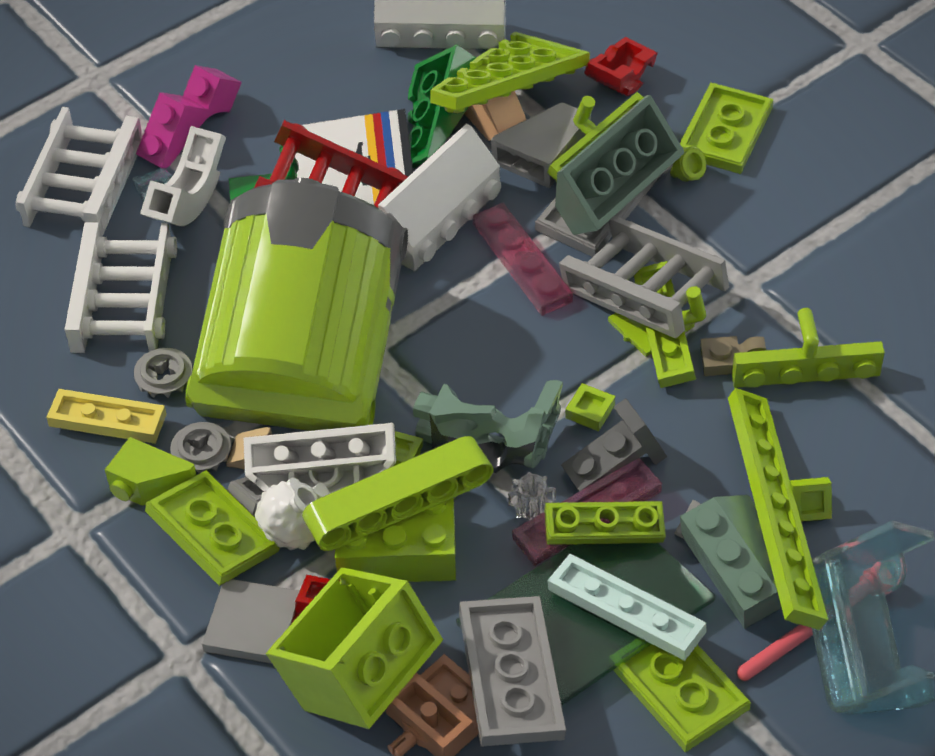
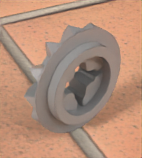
M173 348L155 349L144 354L137 361L134 367V379L141 392L147 391L153 398L158 394H164L169 398L170 393L173 391L183 392L184 385L188 383V379L192 374V363L189 357L180 350ZM169 367L170 375H165L163 379L158 380L157 374H163Z
M197 422L185 426L176 433L170 447L172 455L193 463L195 470L199 474L210 468L217 471L218 465L221 462H227L229 451L232 449L228 433L219 425L210 422ZM204 445L208 446V452L201 451L199 455L195 454L194 448L201 449Z

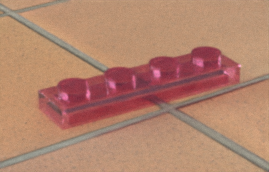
M504 203L473 215V225L541 316L573 302L572 291Z
M638 458L561 503L647 501L662 492V483L644 462ZM545 512L512 530V539L534 566L571 545H547ZM606 518L600 519L602 522L606 524L610 522Z

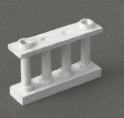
M62 107L57 119L51 123L50 134L23 191H20L16 198V209L20 212L23 226L30 227L37 211L81 217L85 222H99L101 235L103 236L138 156L136 152L143 136L139 117L126 116L120 129L109 131L73 126L69 108ZM71 139L113 145L111 151L105 155L66 150ZM60 162L103 168L100 176H96L94 179L55 173ZM49 186L92 192L89 200L84 203L44 198Z
M99 222L84 223L65 324V334L71 353H85L87 339L93 338V335H146L149 352L158 348L159 339H164L165 319L162 315L171 258H176L177 239L176 237H171L168 223H161L159 240H107V237H102ZM107 254H156L154 267L103 266L101 263L102 258H106ZM103 281H152L150 293H98L96 290L97 284H102ZM98 307L148 308L146 321L93 320L91 317L92 311H97Z

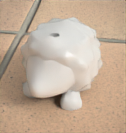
M294 477L289 479L288 482L281 481L278 485H272L267 491L262 493L261 500L257 503L255 518L258 521V526L264 531L266 538L274 541L278 547H287L289 550L297 548L305 550L315 539L304 522L302 513L311 502L330 494L328 488L321 482L311 488L304 483H300Z

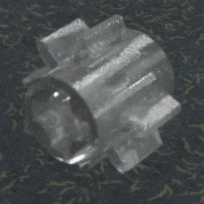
M528 472L527 475H524L519 480H512V491L508 493V506H516L517 518L523 517L537 522V519L545 514V504L556 501V488L548 487V477L546 475L541 477L540 475Z

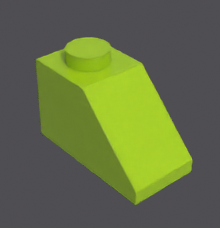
M129 437L105 468L110 492L122 501L130 500L141 506L146 505V502L197 475L193 463L132 437Z

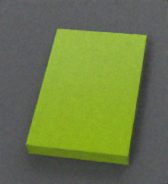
M710 82L680 145L682 148L692 146L699 148L706 158L707 165L741 174L773 108L774 99Z
M207 470L146 502L145 512L219 586L279 552L280 547L274 541L266 538L264 531L258 526L256 518Z
M640 638L609 658V666L685 753L750 710L751 702L698 644L684 661Z

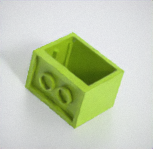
M341 567L271 646L266 655L304 711L370 729L440 645L443 638L408 581Z

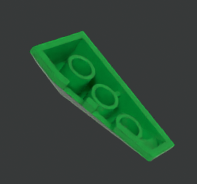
M457 44L415 65L408 91V100L413 102V110L408 113V122L413 124L412 131L408 135L413 168L422 165L443 146L468 109L466 107L464 112L451 113L445 111V107L430 103L431 89L447 78H457V71L461 68L469 70L470 62L477 58Z

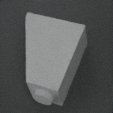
M561 102L495 135L491 139V154L501 168L551 188L556 180L547 173L549 166L585 136L573 122L578 108Z

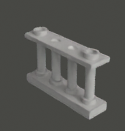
M614 216L609 220L612 240L588 262L567 255L559 263L564 290L673 338H677L685 330L681 308L688 302L686 295L688 288L697 286L701 290L706 284L722 291H726L729 288L726 261L724 259L618 216ZM622 249L635 254L615 274L601 269ZM649 261L655 263L667 261L645 284L638 285L628 281ZM678 272L691 277L672 297L656 293Z

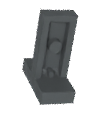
M626 398L614 406L622 421L561 464L584 498L644 454H647L655 465L667 457L647 425Z

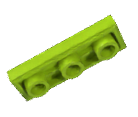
M662 501L546 503L544 507L547 545L664 543L666 538ZM601 518H606V519H608L611 523L606 524V523L602 522L600 519H601Z

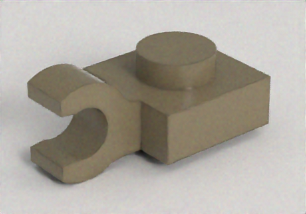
M737 336L700 339L704 376L732 374L734 353L766 351L764 337H751L742 344H738Z

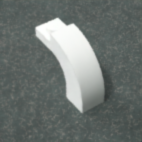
M191 126L174 175L166 184L150 180L140 214L177 226H186L192 223L206 207L217 185L221 172L216 169L226 137L219 133Z

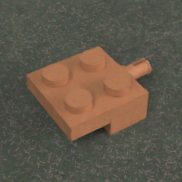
M445 654L421 675L415 673L386 708V714L404 730V733L388 745V750L393 756H403L415 744L426 748L434 756H455L479 734L470 676Z

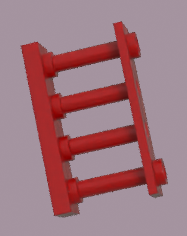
M284 120L274 140L275 143L284 146L270 179L259 176L254 188L270 185L277 180H285L296 153L316 161L309 179L322 183L330 167L348 175L341 191L343 193L355 196L360 182L380 190L374 206L377 208L378 204L405 181L408 176L403 175L396 168L386 167L318 136L300 124Z

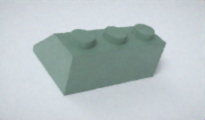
M749 495L713 497L680 516L681 536L744 629L782 608L756 506Z

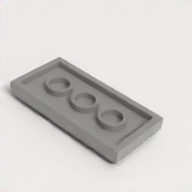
M540 596L460 602L459 615L481 746L565 740L566 727Z

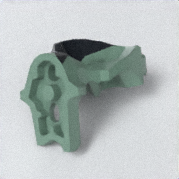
M559 380L547 381L535 407H531L528 412L517 418L506 417L495 408V405H473L461 402L456 393L447 384H443L438 396L421 391L413 406L414 417L420 418L416 425L415 436L423 438V442L432 444V449L458 438L471 436L476 440L493 466V473H498L511 464L535 468L541 459L544 460L550 436L561 412L559 399L563 382ZM493 432L500 433V434H502L504 437L495 436V435H493V434H491V433H493Z

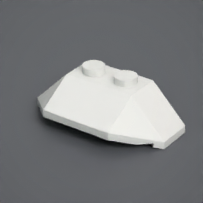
M393 423L243 438L245 476L264 492L272 485H278L281 481L288 482L289 479L294 477L300 483H304L311 488L321 482L328 488L330 493H333L391 468L396 463L395 429Z

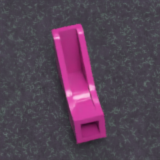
M195 65L183 96L159 93L136 154L160 168H168L184 148L191 126L199 128L210 116L219 112L231 111L242 82L218 69Z

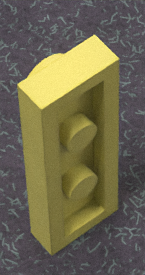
M58 389L46 418L49 427L124 439L132 437L142 442L156 444L167 414L165 405Z

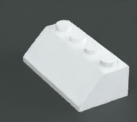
M374 0L376 47L450 48L457 44L463 49L499 48V42L505 39L506 0Z
M468 124L464 125L378 204L380 210L385 213H391L402 227L408 229V245L402 265L413 271H416L424 262L430 261L436 251L446 241L452 240L457 231L468 220L474 219L479 210L489 200L495 199L500 192V165L473 127Z

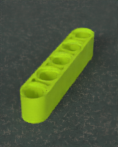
M464 436L316 499L304 509L302 518L320 549L332 551L481 486L490 479L494 469L476 440L471 436Z

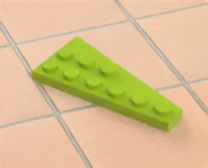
M514 32L510 36V41L503 39L499 42V48H490L471 61L469 70L461 68L457 71V78H447L431 89L430 103L445 107L447 112H464L466 107L487 104L489 99L507 97L511 95L512 91L530 89L533 87V84L541 81H553L556 76L562 74H573L576 72V69L587 66L590 61V52Z

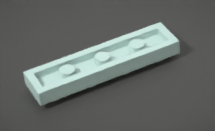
M572 554L567 556L548 579L549 591L684 661L706 634V622Z

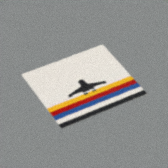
M405 109L302 125L308 131L379 164L396 168L403 175L409 177L413 173ZM296 153L294 158L299 163L297 178H309L316 161ZM329 167L322 183L336 186L341 192L348 175ZM360 182L355 197L374 205L380 190Z

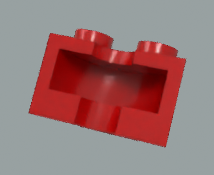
M624 37L614 45L609 46L604 55L600 54L596 58H592L585 67L584 74L617 92L629 96L643 85L644 82L639 79L647 65L654 66L658 52Z

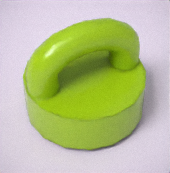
M697 147L683 148L685 153L672 164L670 175L674 178L678 177L685 182L699 180L706 171V158Z

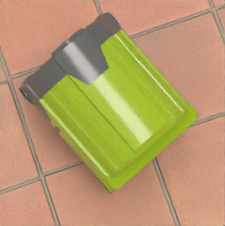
M309 178L277 180L270 185L253 188L232 199L224 218L223 236L192 374L188 379L186 387V406L194 408L203 417L308 431L373 425L376 408L375 399L401 264L405 259L407 251L408 229L402 227L391 213H385L360 198L340 192L336 186L323 184Z

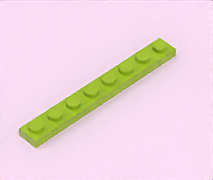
M735 388L729 395L728 401L784 619L794 624L820 630L828 621V616L768 400L759 395Z

